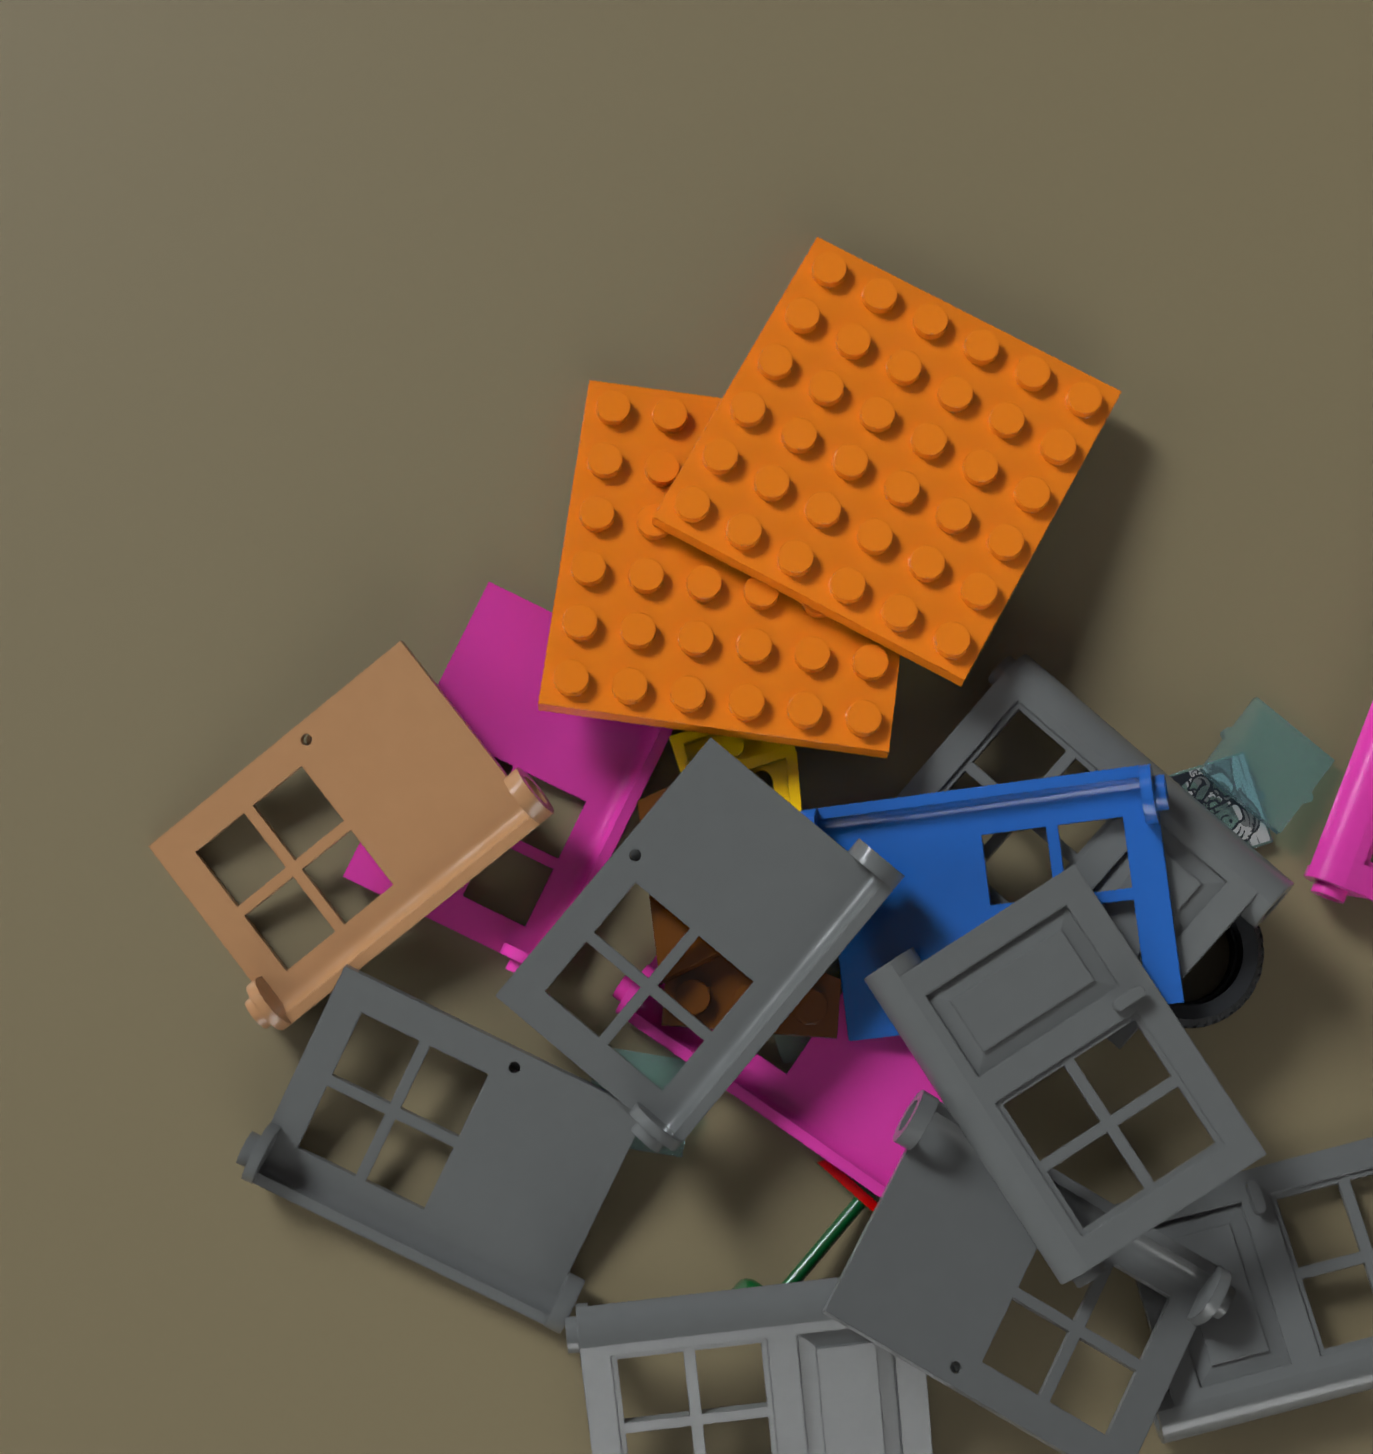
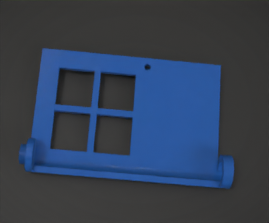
M1144 764L801 810L800 812L845 850L848 851L860 838L905 876L838 956L848 1040L856 1041L899 1036V1033L864 981V978L914 947L921 960L925 961L1013 904L991 905L983 835L1046 827L1053 878L1064 871L1059 825L1123 817L1132 888L1094 893L1101 904L1134 900L1142 966L1167 1004L1185 1003L1159 811L1170 809L1165 774L1154 775L1152 765Z

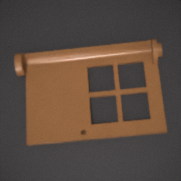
M399 641L148 847L251 980L246 987L249 999L245 1001V1006L250 1015L265 1029L272 1025L276 1029L283 1031L333 991L346 964L358 970L361 969L554 814V809L539 786L521 768L517 767L510 774H506L404 641ZM307 734H309V735L307 736V738H306V742H307V743H305V742H304V737H305ZM303 767L344 821L296 859L255 805ZM245 814L286 868L238 905L198 851ZM352 831L393 885L345 923L304 869ZM294 878L335 932L291 968L287 969L247 915Z

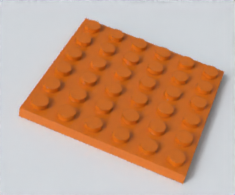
M817 237L653 515L652 525L962 687L1122 391Z
M589 380L538 700V710L887 758L901 655L652 525L653 515L722 398Z

